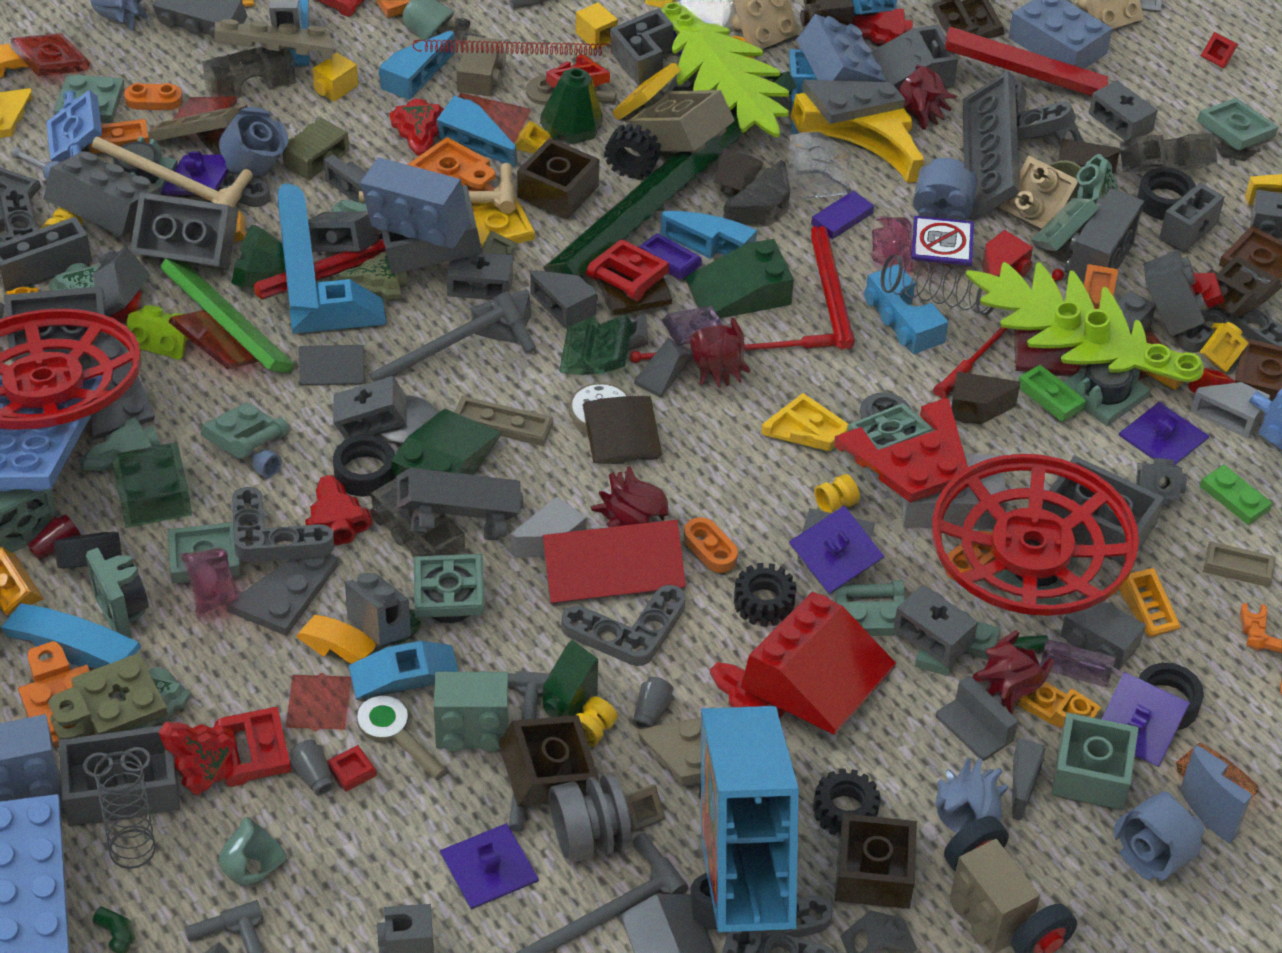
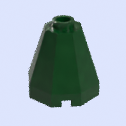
M580 68L565 70L560 77L540 117V124L550 134V137L558 139V136L561 135L566 137L565 142L572 144L595 138L597 129L602 124L603 115L593 80L587 71Z
M251 225L240 248L242 253L240 259L237 258L231 282V284L243 288H254L253 286L256 282L286 272L282 240L265 228Z

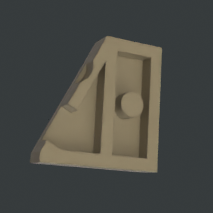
M701 717L638 729L642 745L650 747L656 754V759L664 768L672 771L673 777L682 786L701 783Z

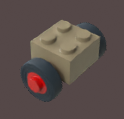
M986 816L966 825L949 841L944 851L946 862L955 871L950 895V902L954 911L960 916H965L971 924L972 933L980 944H986L992 953H996L1012 945L1015 953L1056 952L1074 934L1077 928L1075 916L1064 904L1060 903L1047 906L1036 912L1041 895L1004 849L1008 842L1009 834L997 818Z

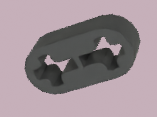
M229 171L217 191L219 192L220 189L232 186L240 173L236 174ZM253 177L242 191V196L238 203L251 207L266 205L270 200L269 185L267 182Z

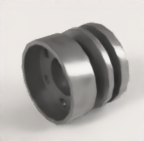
M612 772L602 774L600 784L594 776L589 777L586 781V796H583L578 784L574 781L550 787L549 803L553 826L563 857L568 864L592 858L594 855V840L596 839L605 854L613 852L614 843L620 851L631 847L630 811L626 797L615 774Z

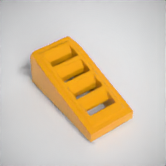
M1154 567L1130 573L1129 578L1120 587L1119 591L1136 619L1146 624L1144 631L1147 636L1153 637L1179 630L1181 628L1180 623ZM1138 588H1146L1147 591L1139 593ZM1150 597L1153 599L1152 602L1144 603L1143 599ZM1157 607L1160 610V612L1149 614L1148 612L1149 609ZM1165 618L1167 621L1166 624L1154 626L1153 620Z

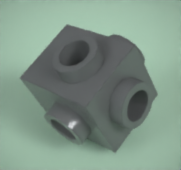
M1154 458L1153 464L1138 463L1136 484L1164 497L1162 505L1169 506L1170 500H1179L1180 493H1185L1187 476L1182 474V467L1173 466V459ZM1164 477V484L1159 486V480Z

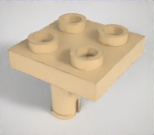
M733 0L737 15L732 16L730 21L731 27L736 31L742 30L746 42L764 49L799 34L790 0Z
M1076 0L1077 7L1083 11H1088V14L1113 29L1143 20L1140 0Z
M1028 155L1019 171L1020 193L1011 200L1003 202L999 208L1042 229L1074 198L1080 184L1076 178Z

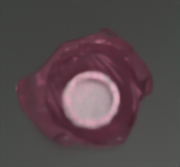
M880 216L876 221H881L884 227L872 230V260L884 265L888 257L899 255L902 258L904 269L907 262L911 259L912 224L905 217ZM895 257L891 259V261L888 264V267H891V264ZM897 258L895 259L892 266L899 264ZM912 260L906 267L905 271L907 274L912 271Z
M213 548L211 550L182 553L179 555L186 568V573L189 575L188 579L193 589L192 593L194 594L193 600H195L197 618L216 609L218 606L229 604L239 597L229 569L228 552L226 550Z

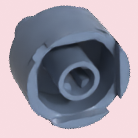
M246 107L233 117L220 137V152L226 161L227 169L232 173L237 174L241 173L244 169H248L253 173V176H266L284 152L288 144L286 128L280 121L276 123L270 118V112L257 107Z
M937 158L932 160L930 165L926 167L923 165L919 170L913 198V205L918 216L966 221L973 209L977 176L973 170L970 172L965 168V163L952 158Z
M1161 792L1158 795L1151 796L1120 817L1114 827L1115 840L1120 838L1123 849L1119 852L1125 863L1142 878L1151 880L1155 877L1160 878L1159 881L1167 879L1198 856L1201 849V836L1204 834L1202 822L1198 818L1191 816L1169 792Z

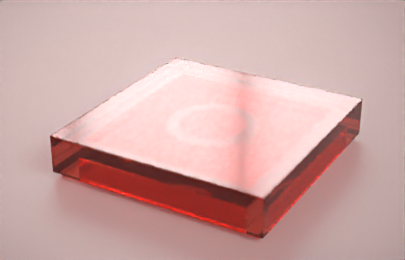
M62 33L11 38L10 48L37 76L81 72L89 69L90 62Z

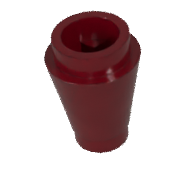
M64 514L59 518L55 516L27 546L40 561L44 557L46 558L55 553V540L81 534L72 520Z

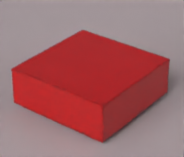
M359 745L327 760L330 772L345 792L377 776L376 768Z

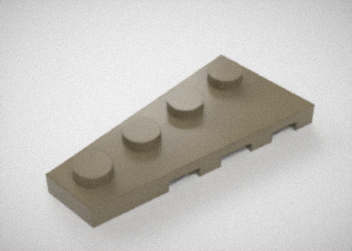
M223 19L221 22H215L214 26L215 42L253 47L258 42L267 50L279 51L284 47H290L296 51V54L308 56L309 51L322 52V58L332 59L333 46L330 31L320 26H309L308 29L296 28L293 24L283 23L277 27L268 26L267 23L261 21L239 24L237 20Z

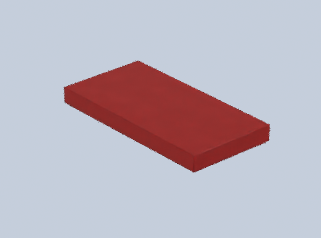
M678 519L542 535L550 603L652 592L665 585H674L679 588L686 587Z

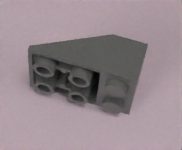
M939 24L912 28L871 52L875 61L881 66V71L887 82H891L897 90H899L908 76L916 70L915 67L917 65L928 67L937 73L942 79L944 87L954 86L958 58L955 53L945 50L946 36Z

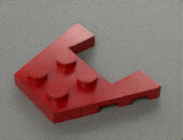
M947 397L921 406L920 416L935 430L878 450L862 427L835 436L834 445L838 450L849 452L855 457L854 462L862 468L869 467L879 475L878 479L910 503L942 492L956 475L968 468L950 401Z

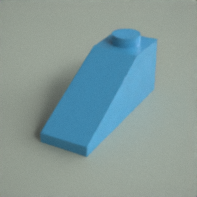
M447 31L430 38L431 42L432 40L453 41L454 32ZM425 41L414 44L417 50H422L421 52L416 51L413 45L395 52L379 68L378 74L381 89L410 100L455 54V42H453L452 53L450 51V41L448 42L447 53L445 51V41L443 42L442 53L440 51V41L437 43V53L435 51V41L432 42L433 52H430V41L427 42V52H425Z
M453 96L437 118L439 138L443 140L449 137L478 154L501 163H510L515 168L518 165L514 143L479 105L471 100Z

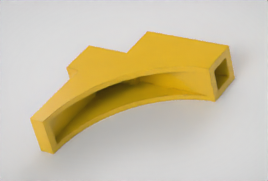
M805 93L795 95L790 117L800 135H823L860 145L886 160L899 172L906 183L917 182L919 170L924 165V158L915 146L911 135L908 134L912 129V119L904 108L829 124Z

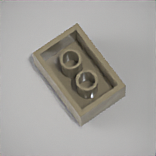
M721 90L668 91L628 120L629 124L633 125V128H636L638 124L642 126L641 130L644 132L646 129H649L651 131L649 136L655 135L658 138L656 143L661 144V152L672 151L673 153L681 151L696 153L706 147L705 143L724 134L726 127L735 121Z

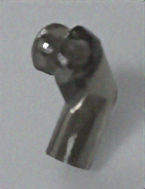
M457 18L455 20L453 32L458 41H467L468 36L486 38V36L472 33L469 30L471 23L468 19Z

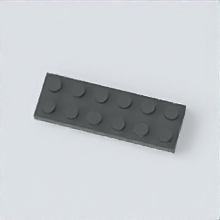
M1006 71L962 99L965 168L970 172L973 170L977 176L972 213L969 216L971 220L988 214L993 208L1007 200H1011L1020 193L1015 77L1009 71Z

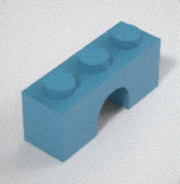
M899 264L892 266L891 287L889 283L891 267L886 269L885 288L887 291L896 282ZM904 269L902 272V278L900 280V283L896 290H894V292L896 293L904 292L902 283ZM882 270L868 275L864 291L865 300L869 306H874L880 313L883 323L894 330L901 345H906L914 355L945 343L948 321L932 302L923 306H911L913 298H909L905 293L896 295L893 292L886 293L882 290L880 282ZM905 271L904 287L906 290L912 278ZM914 281L906 291L909 296L914 295Z

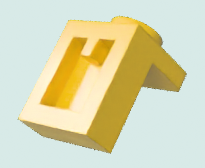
M1230 322L1214 323L1211 329L1215 332L1199 353L1220 371L1227 372L1249 342L1241 336L1243 332L1236 325Z

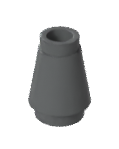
M649 677L647 682L641 684L632 724L636 728L653 727L673 701L674 696L672 693L674 688L668 681L659 677Z
M310 739L297 744L291 749L289 753L291 757L290 765L313 790L316 796H320L334 788L335 784L321 745H317L315 740Z

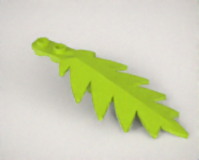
M678 2L666 4L661 11L672 22L673 30L677 34L672 46V52L677 54L683 49L678 64L681 71L677 74V85H682L698 71L693 91L721 90L730 111L737 105L738 125L742 133L756 124L768 134L776 138L780 137V130L775 117H788L789 111L767 96L788 97L789 91L776 83L759 77L780 76L779 69L746 57L763 56V50L742 40L727 36L730 35L729 28L717 24L704 23Z
M1006 262L1002 263L1000 277L985 272L966 271V277L987 292L986 295L980 298L982 305L1015 311L1000 321L1002 328L1043 330L1027 340L1029 347H1075L1061 357L1063 363L1103 364L1112 362L1108 366L1109 372L1112 373L1125 372L1137 368L1182 382H1193L1203 375L1204 365L1196 354L1169 350L1167 346L1162 344H1148L1143 326L1139 320L1134 321L1131 334L1122 310L1107 287L1102 288L1099 309H1094L1089 294L1074 271H1069L1065 301H1063L1055 281L1040 262H1037L1035 266L1032 290L1021 275Z

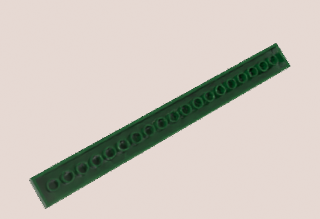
M789 71L780 73V76L763 77L787 89L789 96L792 94L791 91L797 87ZM767 96L779 104H781V100L783 98H786ZM737 105L731 110L735 121L726 127L724 134L711 138L705 143L706 147L699 152L681 151L675 153L543 267L546 272L578 275L582 278V274L587 271L588 265L621 239L628 238L631 231L641 226V222L651 218L652 213L661 209L665 201L672 199L677 191L686 187L685 184L697 177V173L704 171L709 163L717 160L718 155L723 152L724 148L729 149V145L737 142L741 135L750 131V128L744 133L740 131L737 119Z

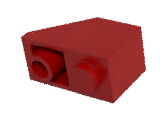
M1003 230L985 245L982 262L983 272L1000 277L1002 263L1006 262L1023 277L1031 269L1033 247L1008 231Z

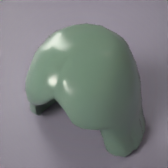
M410 0L403 11V22L421 40H427L434 35L442 23H447L453 17L454 11L438 0Z
M245 817L242 820L240 826L224 844L219 855V865L222 871L234 883L243 886H251L261 882L274 869L287 861V854L281 845L250 817ZM247 858L261 863V873H250L246 868Z

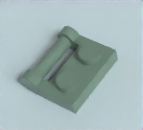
M247 402L202 424L201 436L239 459L250 455L256 447L274 438L281 439L289 434V425L283 418L274 419Z
M892 580L891 583L845 584L834 591L835 602L842 605L871 636L901 635L894 630L897 607L905 601L903 580ZM892 597L893 601L847 602V598Z

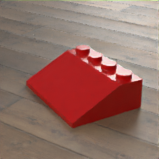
M812 591L749 654L741 689L835 735L892 672L896 662L842 605L832 601L825 595Z

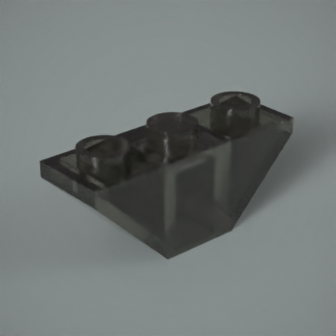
M780 160L771 168H767L760 177L748 183L736 196L730 197L723 208L724 218L749 227L771 226L785 215L789 210L790 185L786 162Z

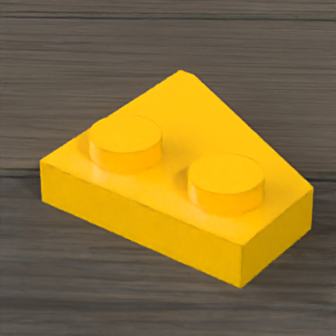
M31 88L0 92V138L11 137L14 134L17 122L25 114L24 108L27 102H31L33 99Z
M802 393L764 422L761 433L764 436L830 451L835 447V436L848 432L847 425L849 424Z

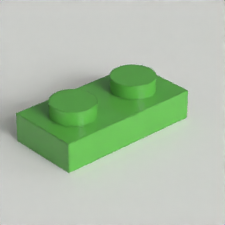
M1041 364L1021 375L1018 379L1020 381V389L1061 422L1084 410L1087 400Z
M1224 464L1202 478L1200 483L1202 489L1247 525H1250L1271 510L1273 503Z

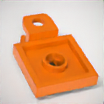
M449 137L444 138L407 164L461 179L462 186L467 185L468 191H494L495 189L492 185L488 184L496 178L495 171L490 167V160Z
M52 641L29 649L28 662L33 683L19 687L18 691L28 718L46 714L53 745L56 748L59 747V738L51 724L50 717L52 712L48 701L57 693L73 688L71 678L90 670L88 665L70 670L62 647L57 642ZM45 653L53 655L51 658L40 661L41 655ZM75 724L62 727L70 729L73 728Z

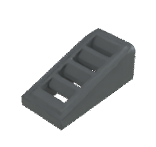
M1023 738L1018 739L1013 757L1012 814L1013 819L1019 821L1023 819L1041 771L1046 750L1044 745Z

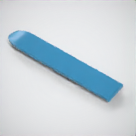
M285 183L278 190V209L290 309L318 312L319 305L305 196L298 186Z

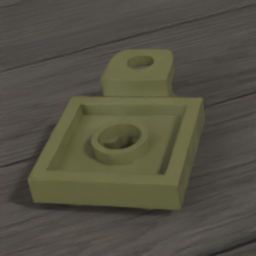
M139 653L71 678L73 688L57 693L48 701L52 712L50 717L51 724L59 740L84 737L93 734V730L96 735L126 731L168 715L167 706ZM115 692L126 693L124 701L119 702L117 698L110 699V697ZM70 704L69 706L60 709L62 705ZM75 724V726L70 729L62 727Z

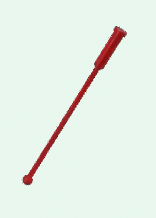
M1055 269L1052 272V278L1055 282L1063 279L1064 272L1061 269ZM1001 327L969 360H963L941 383L933 388L934 394L942 399L946 398L955 386L957 372L969 373L973 369L972 364L1008 328Z
M834 334L803 336L801 340L745 344L744 351L802 346L806 349L837 345ZM633 351L630 354V361L632 363H639L641 360L652 359L656 352L641 354L638 351Z

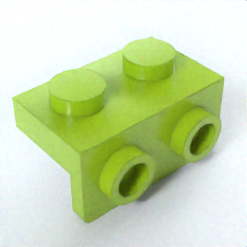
M145 305L142 309L128 314L126 327L135 335L140 349L178 360L184 357L186 341L198 336L201 331L202 323L191 320V316L183 313L168 314L162 312L163 309L154 305Z

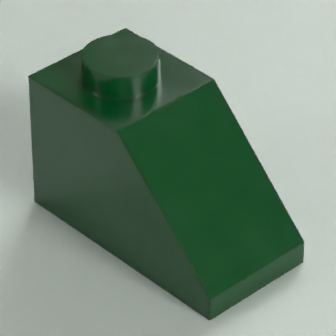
M574 640L567 643L543 684V708L550 717L574 716L582 713L586 702L591 697L598 696V658Z

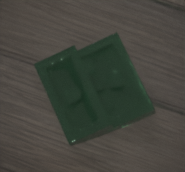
M625 314L600 324L593 316L568 326L559 371L565 374L591 375L625 367L633 324L631 319Z

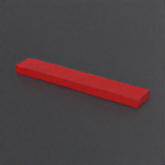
M950 26L946 33L945 50L1089 96H1092L1094 92L1108 85V76Z

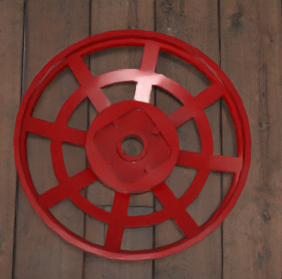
M65 308L29 311L0 319V337L25 330L28 342L0 353V375H2L3 386H0V396H6L11 401L10 404L0 409V428L38 429L57 426L87 417L120 398L133 385L139 375L142 363L139 343L135 335L124 324L114 318L96 312ZM69 325L86 327L88 330L80 341L71 339L41 340L38 327ZM100 332H104L119 340L127 348L128 352L110 361L109 357L102 350L92 344ZM45 349L72 350L69 354L61 352H43V350ZM30 352V355L18 359L10 366L4 364V362L14 357ZM84 354H87L100 365L82 370L79 360ZM132 361V367L127 376L114 389L106 391L112 381L113 370ZM103 375L102 381L96 390L82 389L85 380ZM72 398L83 399L70 407L57 410V404ZM43 407L44 411L41 414L16 413L23 408Z
M1038 454L1002 455L983 460L966 468L956 475L942 490L932 517V540L935 551L943 567L951 577L979 599L999 608L1027 615L1053 616L1070 614L1088 609L1105 601L1118 591L1129 578L1135 565L1139 545L1138 527L1134 515L1124 498L1111 484L1096 473L1078 464L1061 458ZM1032 471L1030 488L1008 489L991 495L980 481L987 476L1003 472ZM1045 473L1072 480L1088 488L1095 495L1080 506L1063 495L1044 490ZM969 487L980 502L968 513L963 527L944 521V515L950 503L962 490ZM1029 499L1028 508H1019L1008 513L999 505L1012 500ZM1045 501L1060 506L1071 514L1062 519L1050 511L1043 510L1042 502ZM1105 503L1113 510L1121 523L1126 543L1105 545L1101 528L1091 516ZM986 511L997 521L992 535L973 530L977 520ZM1083 523L1091 535L1093 545H1075L1072 529ZM942 533L961 539L964 555L973 568L972 570L961 573L950 561L943 547ZM1032 539L1038 541L1041 545L1031 546L1025 541ZM972 543L991 547L996 560L982 565L974 553ZM1126 555L1120 574L1111 585L1101 591L1089 584L1099 572L1104 557ZM1072 557L1093 558L1089 568L1081 577L1076 576L1066 568ZM1007 569L1023 577V586L1020 588L1010 585L993 575ZM1055 575L1067 584L1055 589L1037 590L1038 578H1047ZM984 579L1002 591L1022 596V602L1012 601L992 594L974 582ZM1075 591L1088 597L1066 604H1036V598H1055L1071 594Z

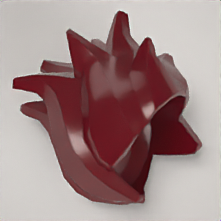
M917 65L915 67L916 70L908 76L898 91L906 99L903 107L905 111L915 116L922 130H926L928 118L936 125H939L936 117L942 120L946 119L940 107L951 111L952 109L945 99L957 98V95L951 94L945 89L942 79L937 73L928 67Z
M734 317L731 318L732 327L725 325L709 326L699 329L691 335L690 348L693 352L694 362L700 371L699 385L705 382L710 372L716 385L721 388V377L726 386H729L730 373L741 383L739 372L749 373L751 371L744 361V334Z
M630 466L625 471V481L622 472H618L617 476L614 472L609 474L611 494L599 491V495L604 503L591 506L592 511L600 512L610 520L606 524L608 527L650 523L649 517L658 516L663 521L665 516L669 515L668 499L662 489L640 481L635 477Z
M1017 630L1005 636L994 647L986 649L985 652L989 656L986 666L983 670L973 674L972 677L976 682L989 683L986 691L992 697L1001 693V705L1003 707L1006 706L1008 712L1012 715L1018 700L1032 694L1042 686L1054 663V659L1049 658L1040 667L1035 655V649L1028 650L1014 647L1013 645L1020 634Z

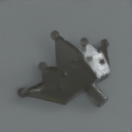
M1214 137L1210 138L1220 156L1230 159L1229 165L1235 166V160L1246 161L1257 152H1261L1260 148L1249 151L1248 147L1237 150L1229 145L1227 146L1224 141L1219 143L1214 140Z

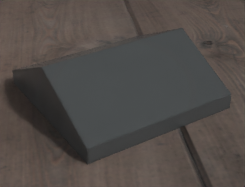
M656 894L620 914L634 953H715L705 926L700 925L693 919L691 894Z

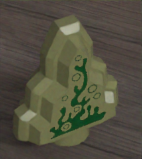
M386 252L376 255L373 259L366 260L358 268L347 269L331 279V281L351 279L386 300L400 299L402 297L400 287L408 286L406 271L392 274Z

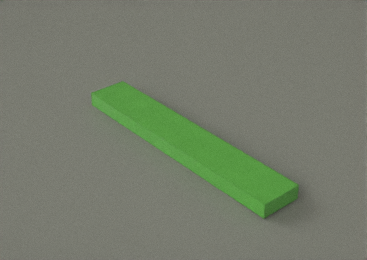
M167 258L164 259L160 266L162 270L268 370L285 374L292 371L295 364L188 264Z

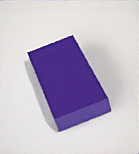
M851 191L812 216L811 225L818 228L821 226L826 227L829 238L833 240L873 214L875 205L855 191Z
M659 233L638 246L669 262V274L680 280L702 266V259L699 255Z

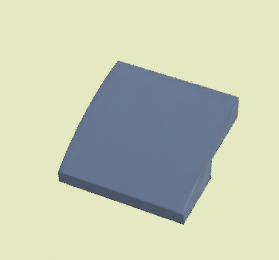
M1197 745L1193 749L1180 791L1199 819L1230 844L1239 833L1252 794L1225 777L1228 764Z

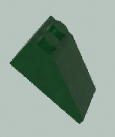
M775 239L744 244L685 278L704 322L788 306L792 303L794 279Z
M444 408L410 434L392 458L391 465L395 483H397V475L410 468L475 475L500 438L501 432Z

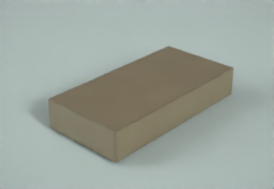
M1209 541L1203 572L1270 587L1276 556Z

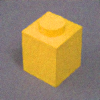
M599 2L576 12L575 33L590 45L592 43L595 45L597 43L600 45L602 43H611L610 28L618 25V19Z
M337 52L332 55V59H326L312 68L314 90L319 95L326 96L334 102L359 86L357 64Z

